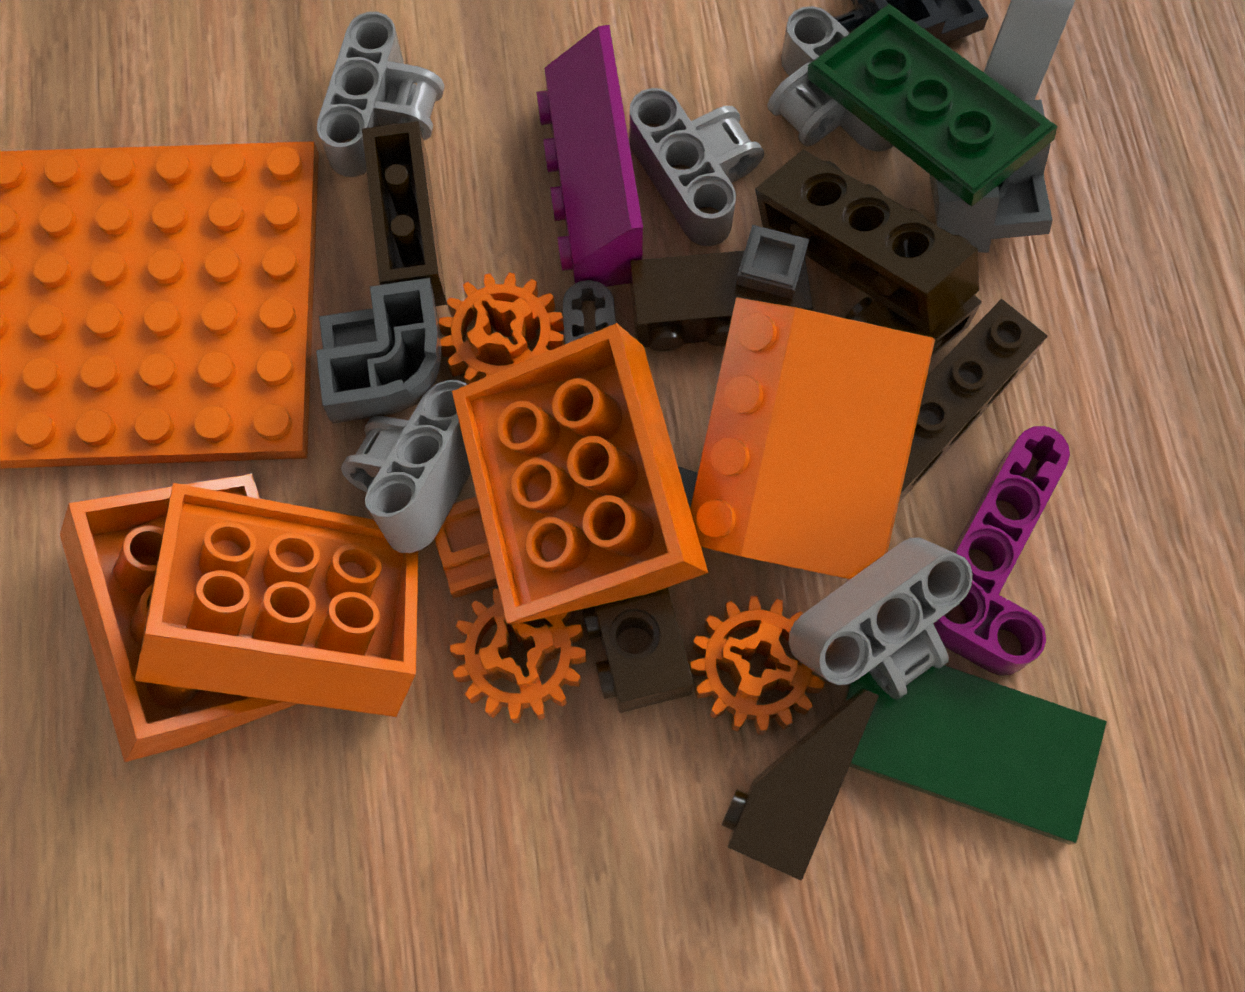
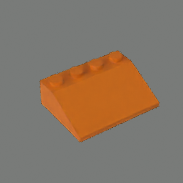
M736 297L690 507L701 547L846 579L853 578L886 554L893 531L935 339L797 307Z
M618 323L452 391L507 624L515 625L653 593L708 573L644 346Z
M252 474L184 484L260 498ZM172 487L69 503L60 531V538L124 762L188 746L298 704L135 681Z
M173 483L135 681L397 717L416 675L418 551L400 553L392 549L374 519Z

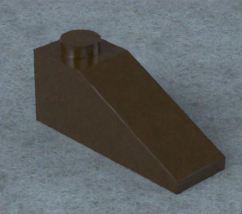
M861 688L753 780L748 794L736 789L722 822V826L732 830L728 841V848L802 881L879 695Z

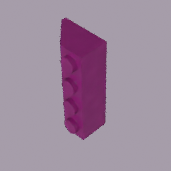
M610 25L596 27L544 68L546 91H538L536 95L540 124H551L553 138L543 139L547 172H558L560 186L550 187L554 221L565 220L567 236L557 237L562 271L573 270L574 284L580 281L593 280L608 287L630 284V263L632 260H642L643 223Z

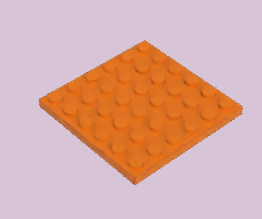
M314 141L0 151V469L307 458L319 152Z

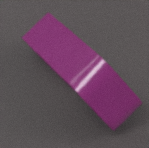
M1033 426L1025 430L1004 455L952 552L965 557L971 566L973 574L972 586L967 596L960 602V605L966 612V623L957 624L951 622L945 616H942L933 623L947 649L986 671L999 676L1012 675L1033 662L1043 652L1046 643L1045 629L1040 620L1028 610L999 595L1068 465L1070 457L1068 443L1059 432L1046 426ZM1033 456L1038 460L1036 464L1037 471L1029 480L1021 475L1026 470ZM996 501L1011 503L1018 511L1020 520H1011L1004 517L999 512ZM977 549L986 553L993 563V571H983L974 566L969 558V550ZM998 630L1012 632L1018 638L1021 644L1020 656L1008 654L1001 648L997 638Z

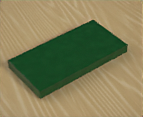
M890 4L886 5L808 65V79L971 207L1055 139L1057 125Z
M945 665L939 669L933 666L906 685L907 694L898 700L890 697L877 684L869 672L848 685L843 703L861 688L879 695L849 767L1069 845L1077 843L1107 721Z

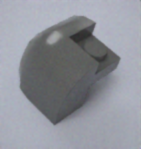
M1041 99L1024 101L1045 117ZM1048 144L972 207L930 175L937 226L952 235H960L966 238L973 247L978 249V252L989 253L991 239L1049 234L1053 219L1044 179V170L1051 144Z
M430 278L371 286L372 309L319 316L323 349L316 350L322 405L333 424L372 418L374 416L392 415L417 405L423 395L435 383L440 369L441 340Z

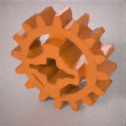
M509 272L504 284H496L493 276L489 273L484 276L485 287L479 290L469 282L463 284L466 296L464 301L449 297L447 305L452 317L439 318L438 324L441 334L445 336L440 339L441 352L443 357H450L447 363L453 377L465 372L464 380L468 385L565 345L564 335L559 333L564 330L562 313L553 312L555 310V303L551 293L538 298L537 281L531 279L521 288L516 284L515 273ZM474 318L476 321L475 328L466 333L468 325ZM491 326L495 329L496 333L492 334ZM540 328L539 340L531 352L528 348V342L536 337L535 330ZM465 333H466L468 340H466V341L464 342ZM512 336L513 344L507 337Z
M499 588L493 590L494 605L487 608L475 600L471 604L477 617L474 623L458 620L456 624L459 633L466 638L465 643L450 645L452 656L459 660H465V664L458 666L452 671L454 678L457 682L473 680V683L468 687L464 695L471 704L480 701L483 697L488 698L485 712L491 718H494L502 707H507L513 723H520L523 709L532 708L536 717L541 720L545 718L544 702L551 699L554 703L563 707L567 704V701L561 689L562 686L567 684L579 687L582 682L581 675L572 669L571 666L572 664H581L587 661L586 650L571 646V644L584 637L581 624L565 626V623L571 616V612L541 618L539 620L547 625L539 628H534L525 623L507 624ZM497 624L498 629L490 645L479 649L485 634L493 625ZM510 632H515L518 642H522L525 650H528L526 666L529 676L527 677L523 676L520 665L516 666L515 661L510 657V646L512 645L509 636ZM560 653L559 663L555 672L542 685L539 677L547 661L557 658V654ZM504 678L517 684L521 693H509L499 690L487 680L495 681Z
M751 596L747 610L740 612L739 608L732 601H729L725 604L724 608L726 619L724 622L712 615H709L705 620L704 626L711 635V638L695 636L692 648L705 656L690 662L691 674L705 677V681L696 687L695 695L697 699L706 698L711 695L716 701L710 712V716L714 719L721 716L726 710L732 713V730L738 732L745 720L749 719L754 720L757 734L764 735L771 718H775L783 730L787 729L793 723L790 712L791 708L806 715L813 706L804 692L820 693L824 687L825 682L819 677L812 675L813 670L799 660L787 657L779 641L781 635L789 642L791 628L794 622L803 614V612L799 611L790 619L782 616L783 600L776 599L770 611L761 610V604L757 596ZM753 626L758 627L757 633L742 640L733 637L726 639L730 634L739 629ZM755 653L766 657L764 666L767 669L763 671L761 677H754L749 674L750 663L748 661L753 658ZM716 665L719 666L720 670L730 674L737 688L735 697L722 684ZM773 689L781 692L791 691L777 702L756 705L760 695Z

